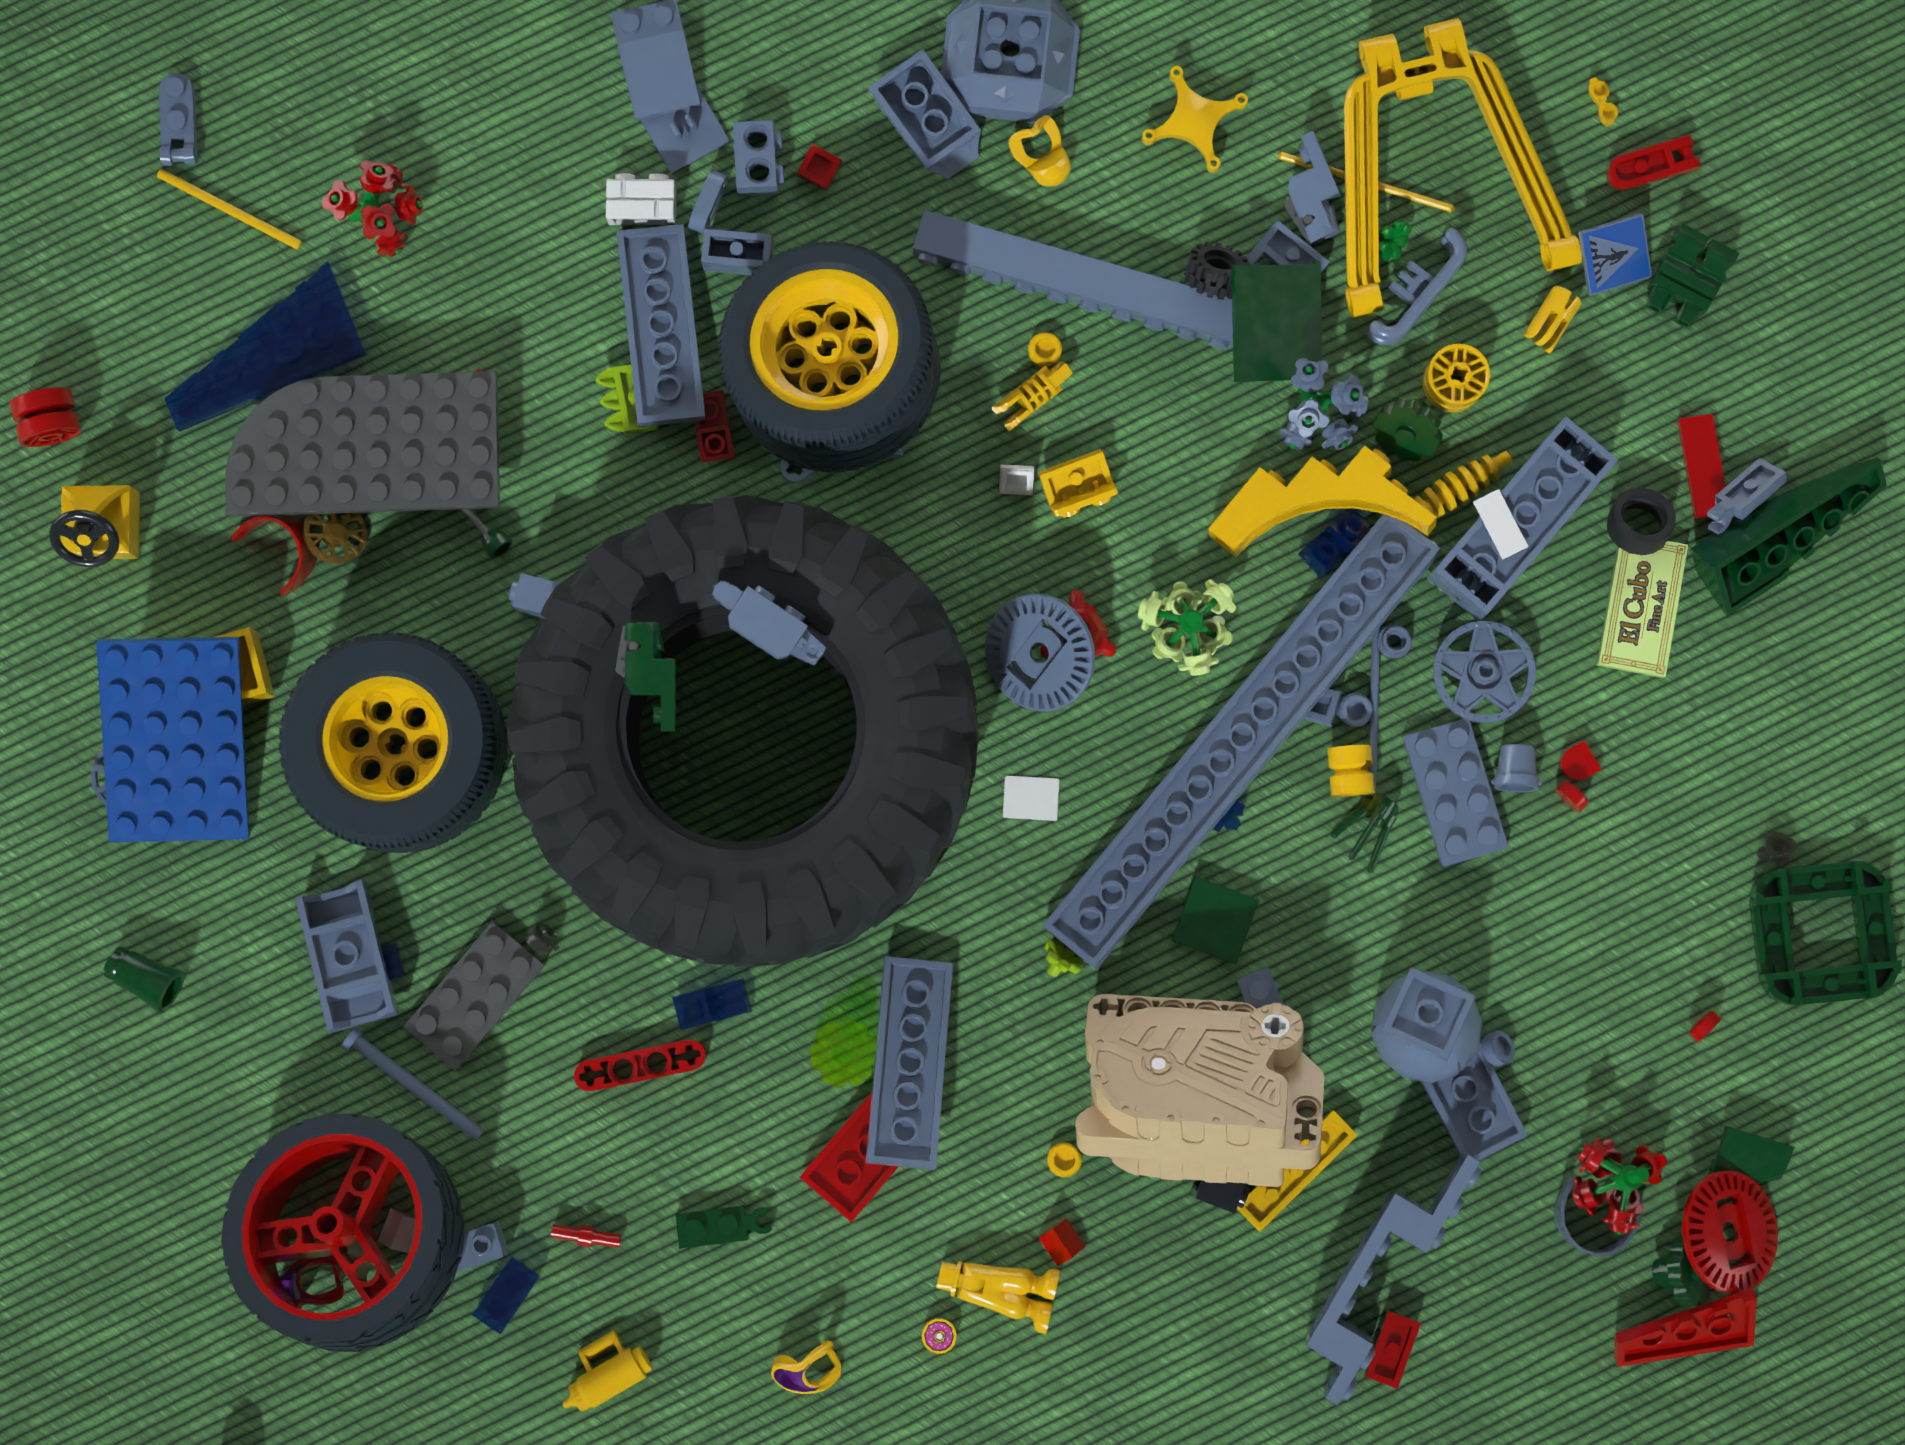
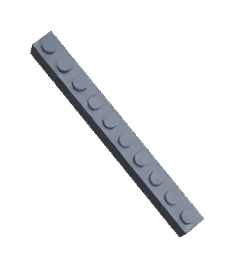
M927 210L923 212L913 246V256L918 257V261L922 264L936 267L940 263L950 266V270L959 275L969 276L971 272L983 276L982 279L991 284L1001 285L1002 282L1015 285L1014 288L1022 293L1034 294V291L1047 294L1049 300L1064 304L1067 300L1079 303V308L1088 312L1098 313L1100 309L1112 313L1111 316L1120 321L1130 322L1131 319L1144 322V326L1151 330L1163 331V328L1176 331L1178 337L1194 341L1197 337L1208 340V344L1217 349L1227 350L1228 346L1233 348L1232 299H1228L1226 296L1224 300L1218 299L1217 295L1209 298L1206 292L1199 294L1196 292L1197 288H1191L1185 284Z

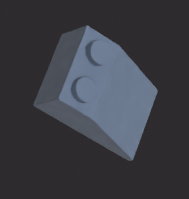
M667 0L611 13L635 120L701 106L677 0Z

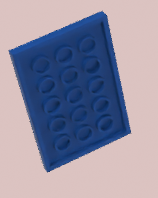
M239 637L98 639L96 646L109 843L248 839L250 832Z

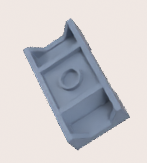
M358 880L345 888L320 895L295 898L327 1031L334 1033L399 1015L392 981L388 979L373 918L375 913L367 882Z

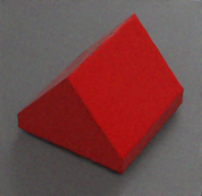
M1067 1218L1038 1237L1057 1266L1072 1259L1086 1247Z

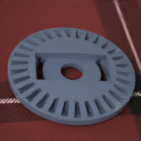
M1047 594L1022 595L1003 605L994 615L988 627L985 639V654L989 671L999 689L1016 704L1034 711H1053L1071 704L1086 690L1095 666L1094 643L1082 617L1066 602ZM1045 621H1047L1051 626L1045 625ZM1037 642L1044 644L1048 649L1049 656L1045 662L1035 660L1032 655V647ZM1022 671L1026 673L1028 676L1036 678V682L1032 681L1027 676H1025L1022 673Z

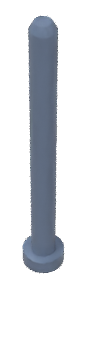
M355 1027L344 1040L342 1046L348 1051L352 1048L357 1050L471 1138L478 1139L481 1136L483 1130L479 1125L361 1037L364 1032L360 1028Z

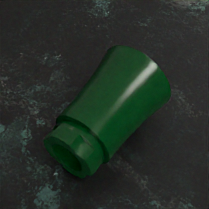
M120 946L108 958L103 969L105 977L113 980L114 984L143 1000L159 1014L164 1013L173 1004L185 979L184 971L163 965L133 950L129 951Z

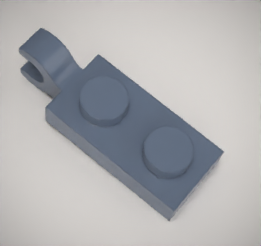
M1760 458L1715 495V506L1707 513V516L1714 521L1708 525V529L1721 534L1727 529L1733 516L1743 520L1787 482L1786 472Z

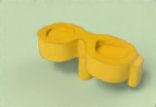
M1596 77L1589 80L1588 92L1591 99L1599 107V119L1606 127L1612 126L1618 116V109L1613 103L1606 102L1609 95V87L1604 81H1600Z

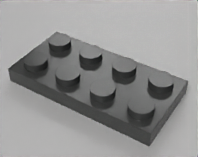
M492 921L403 1027L453 1070L457 1071L546 965Z

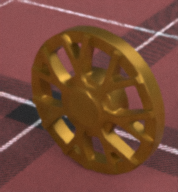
M328 513L330 519L327 522L323 521L318 514H308L303 525L304 541L311 553L320 560L332 564H343L356 558L363 550L367 540V529L359 513H346L344 521L336 518V513ZM356 521L359 529L350 531L347 523ZM310 524L321 526V533H310ZM349 536L360 541L357 549L347 543L346 540ZM321 539L329 546L324 552H321L315 546ZM342 545L345 556L336 557L335 547ZM330 551L331 556L327 555L326 553Z

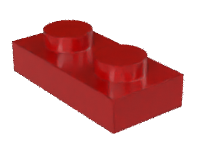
M1386 1310L1374 1344L1373 1351L1375 1355L1363 1376L1398 1389L1421 1323Z

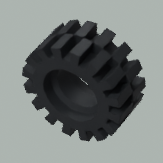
M1205 242L1204 246L1201 243L1197 244L1196 248L1193 247L1184 274L1185 281L1189 282L1191 288L1197 287V293L1202 294L1206 292L1209 298L1217 295L1218 299L1224 300L1226 295L1228 299H1232L1231 266L1250 265V263H1247V257H1241L1242 252L1239 250L1233 252L1232 246L1221 247L1222 243L1216 242L1215 246H1212L1211 242Z

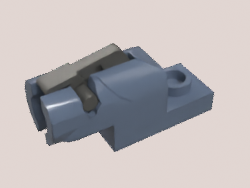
M1311 131L1301 136L1304 145L1298 148L1305 165L1307 166L1312 163L1313 168L1289 179L1288 194L1290 197L1285 203V209L1306 241L1313 245L1341 232L1336 219L1334 203L1331 205L1329 201L1340 197L1341 194L1314 131Z

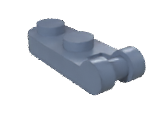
M172 73L164 77L159 86L160 161L162 166H173L174 162H185L186 165L197 164L196 98L194 85L183 74ZM184 141L183 148L174 149V142Z

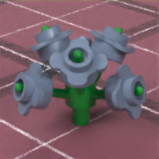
M1301 358L1295 363L1297 370L1296 374L1291 378V383L1294 387L1298 388V392L1302 396V403L1296 409L1293 408L1289 411L1288 418L1291 422L1288 423L1286 429L1280 430L1281 436L1285 438L1284 443L1290 449L1302 450L1304 446L1311 448L1312 441L1310 439L1313 431L1321 427L1325 428L1322 432V436L1326 440L1322 443L1323 449H1328L1329 447H1335L1336 450L1343 449L1352 442L1353 437L1351 435L1358 430L1356 424L1349 427L1344 419L1334 422L1326 409L1329 404H1334L1344 416H1351V422H1356L1358 416L1360 417L1361 414L1366 413L1369 405L1367 394H1363V385L1359 384L1357 376L1350 375L1347 381H1339L1334 384L1331 391L1324 392L1322 388L1325 384L1324 374L1329 370L1328 363L1323 360L1314 362Z

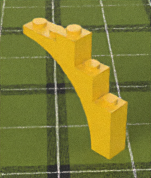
M1364 445L1339 476L1336 475L1338 473L1337 469L1328 461L1322 459L1319 462L1312 456L1287 487L1284 486L1286 482L1279 474L1273 470L1267 473L1259 467L1208 528L1212 540L1234 557H1237L1254 539L1275 525L1310 512L1349 508L1378 512L1406 522L1427 536L1436 527L1437 517L1434 515L1435 510L1428 503L1421 499L1416 502L1407 495L1408 490L1403 484L1395 479H1392L1391 482L1388 480L1391 476L1390 459L1378 449L1371 451Z

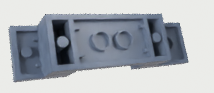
M1463 1150L1429 1209L1392 1188L1305 1337L1306 1346L1338 1364L1324 1387L1325 1398L1337 1406L1342 1398L1346 1401L1350 1398L1358 1383L1356 1382V1373L1359 1368L1366 1370L1375 1355L1371 1336L1343 1320L1340 1316L1346 1318L1356 1302L1353 1293L1358 1285L1364 1288L1373 1274L1374 1269H1372L1373 1266L1370 1264L1376 1255L1382 1257L1392 1240L1388 1235L1389 1232L1394 1233L1425 1253L1428 1252L1430 1247L1436 1249L1446 1233L1442 1226L1448 1216L1453 1219L1456 1217L1464 1202L1460 1197L1466 1186L1469 1188L1474 1186L1482 1171L1478 1167L1480 1161Z

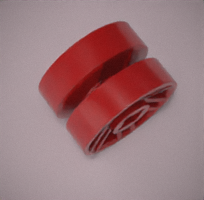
M52 387L34 390L19 395L9 402L13 420L19 423L15 428L19 444L23 447H42L70 440L82 432L78 415L72 412L75 409L72 391L69 388Z

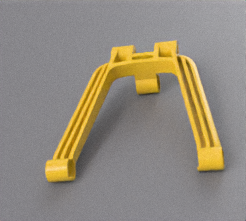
M1459 18L1425 25L1424 39L1429 57L1401 62L1398 44L1393 33L1359 41V55L1365 74L1356 78L1349 86L1344 101L1346 276L1348 284L1345 294L1348 309L1353 318L1385 310L1379 288L1378 103L1382 96L1394 91L1399 101L1431 94L1434 88L1433 82L1438 80L1461 79L1471 88L1538 235L1541 258L1546 271L1578 265L1582 262L1578 238L1571 233L1569 223L1499 68L1485 53L1477 50H1468L1463 26Z

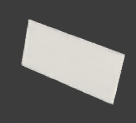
M1499 489L1473 501L1502 560L1528 547Z

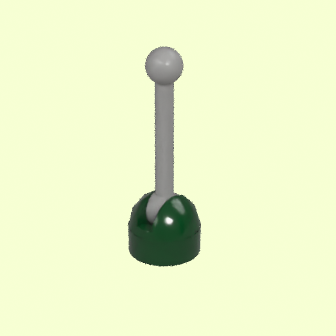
M461 509L484 534L482 546L492 559L502 555L511 546L512 540L506 533L499 529L488 530L470 509Z

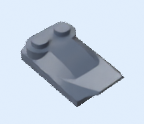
M923 49L868 87V91L875 99L877 107L885 113L927 171L937 173L949 179L979 157L978 143L981 129Z

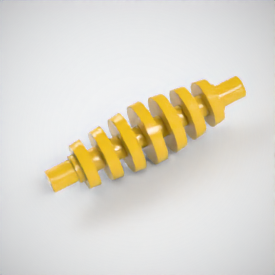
M1504 451L1495 458L1484 455L1480 457L1481 465L1476 460L1467 463L1468 469L1463 465L1455 468L1456 475L1452 471L1443 475L1444 482L1438 479L1433 483L1434 491L1430 487L1422 491L1424 501L1435 510L1434 515L1436 517L1445 515L1444 507L1451 512L1458 508L1457 503L1461 506L1468 504V495L1474 499L1480 494L1479 487L1485 490L1490 486L1489 478L1494 482L1501 478V469L1513 462L1510 454ZM1418 495L1414 498L1416 502H1418L1419 499L1423 500Z

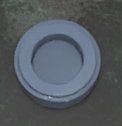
M1349 693L1340 699L1336 713L1344 725L1360 727L1370 720L1372 704L1363 694Z
M1496 1030L1485 1035L1482 1039V1050L1490 1064L1500 1067L1513 1060L1515 1054L1514 1045L1506 1033Z

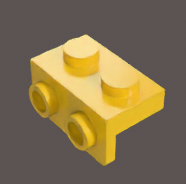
M1101 449L1037 472L1049 508L1055 517H1071L1079 513L1082 507L1090 504L1093 506L1106 504L1111 501L1112 496L1118 494L1117 487L1113 483Z

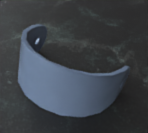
M1570 1176L1558 1193L1553 1208L1555 1225L1562 1238L1574 1248L1593 1256L1612 1255L1623 1249L1634 1236L1637 1228H1631L1630 1234L1624 1233L1615 1244L1603 1249L1581 1247L1571 1238L1565 1225L1564 1215L1567 1197L1574 1184V1177ZM1637 1216L1636 1223L1639 1224L1641 1217Z

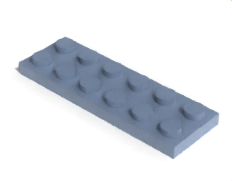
M684 225L616 231L638 427L706 420Z
M884 957L866 1154L867 1164L929 1170L936 1169L953 963Z

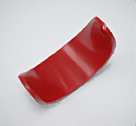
M270 515L252 518L235 531L231 537L233 542L241 540L254 528L270 520L286 528L297 544L299 553L298 567L291 580L280 592L281 596L285 597L306 580L314 570L317 557L311 553L304 541V521L289 515Z

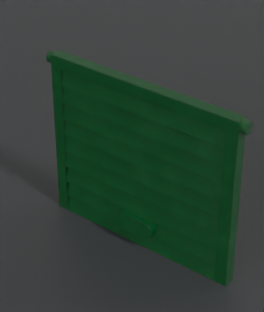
M1312 261V264L1231 266L1234 382L1291 380L1292 376L1296 374L1297 368L1295 363L1297 360L1306 358L1308 361H1321L1322 322L1319 261Z

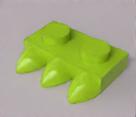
M631 364L608 368L597 376L595 381L598 384L608 388H615V390L610 391L600 400V404L608 409L619 410V412L611 415L605 421V427L613 431L624 432V435L658 429V425L638 427Z

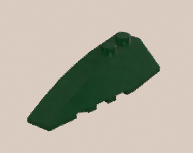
M1874 458L1800 485L1758 506L1743 520L1737 518L1729 524L1723 533H1714L1692 547L1690 551L1697 574L1722 611L1729 616L1782 582L1791 574L1789 568L1801 557L1806 560L1815 552L1813 546L1825 535L1829 537L1834 535L1840 529L1839 526L1842 520L1849 513L1855 515L1887 486L1881 460Z

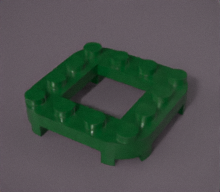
M1865 861L1782 868L1770 871L1757 879L1752 886L1749 907L1758 978L1768 998L1785 1005H1806L1875 998L1884 995L1894 984L1897 975L1901 974L1902 960H1897L1889 892L1893 891L1889 879H1885L1884 875L1877 868ZM1851 896L1860 964L1795 971L1787 903Z

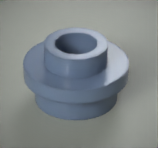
M1397 624L1388 625L1383 628L1377 638L1380 652L1384 656L1393 659L1404 656L1410 650L1412 642L1407 629ZM1390 636L1398 638L1399 646L1397 648L1389 645L1388 639Z

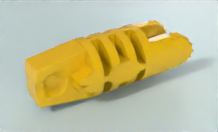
M1059 362L1050 369L1044 366L996 403L992 409L996 414L1006 411L1015 402L1021 406L1020 410L1004 422L1007 430L1011 431L1063 390L1060 384L1069 378L1073 372L1065 362Z

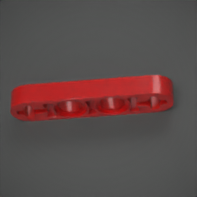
M684 1040L587 1060L576 1067L574 1081L584 1091H596L699 1069L705 1063L707 1051L705 1046L699 1041ZM692 1045L693 1050L700 1051V1057L695 1058L694 1065H690L689 1060L676 1061L679 1069L673 1070V1057L669 1051L670 1048H676L675 1055L687 1052L686 1046ZM660 1052L666 1056L667 1065L663 1071L654 1072L649 1068L648 1058L652 1053ZM627 1059L632 1063L633 1073L629 1078L621 1079L616 1076L614 1066L618 1060ZM608 1061V1074L612 1080L611 1083H605L606 1076L595 1078L594 1085L589 1086L588 1081H582L581 1074L586 1073L587 1066H591L592 1071L604 1070L602 1062Z

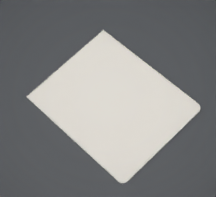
M1006 776L1003 817L1057 821L1059 779Z

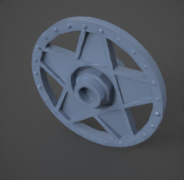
M1476 621L1457 628L1441 643L1433 663L1434 684L1443 703L1456 715L1473 722H1497L1513 715L1529 699L1535 684L1536 666L1528 644L1513 629L1497 622ZM1473 630L1468 651H1446L1448 646L1457 637ZM1493 630L1508 636L1520 649L1499 651ZM1527 667L1526 686L1521 697L1518 699L1510 678ZM1441 669L1460 680L1453 701L1443 686ZM1486 698L1503 712L1481 715L1473 714L1469 711Z

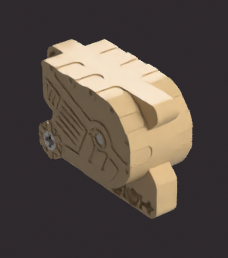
M1114 994L1094 996L1088 1004L1085 1028L1086 1059L1091 1064V1106L1081 1112L1075 1121L1078 1149L1086 1155L1109 1157L1116 1166L1131 1174L1157 1177L1165 1180L1182 1181V1179L1202 1180L1210 1183L1226 1184V1182L1247 1183L1255 1186L1279 1187L1284 1182V1168L1305 1170L1315 1167L1319 1163L1321 1154L1324 1074L1303 1053L1304 1028L1301 1016L1295 1010L1281 1005V1003H1272L1256 1009L1249 1003ZM1302 1139H1309L1307 1146L1301 1145Z

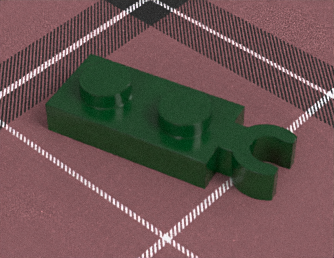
M745 1205L677 1213L675 1217L679 1249L749 1240L748 1230L752 1229L759 1234L769 1233L772 1227L759 1226L757 1217L760 1214L769 1213L770 1210L767 1207H760L754 1210L752 1214L746 1215Z

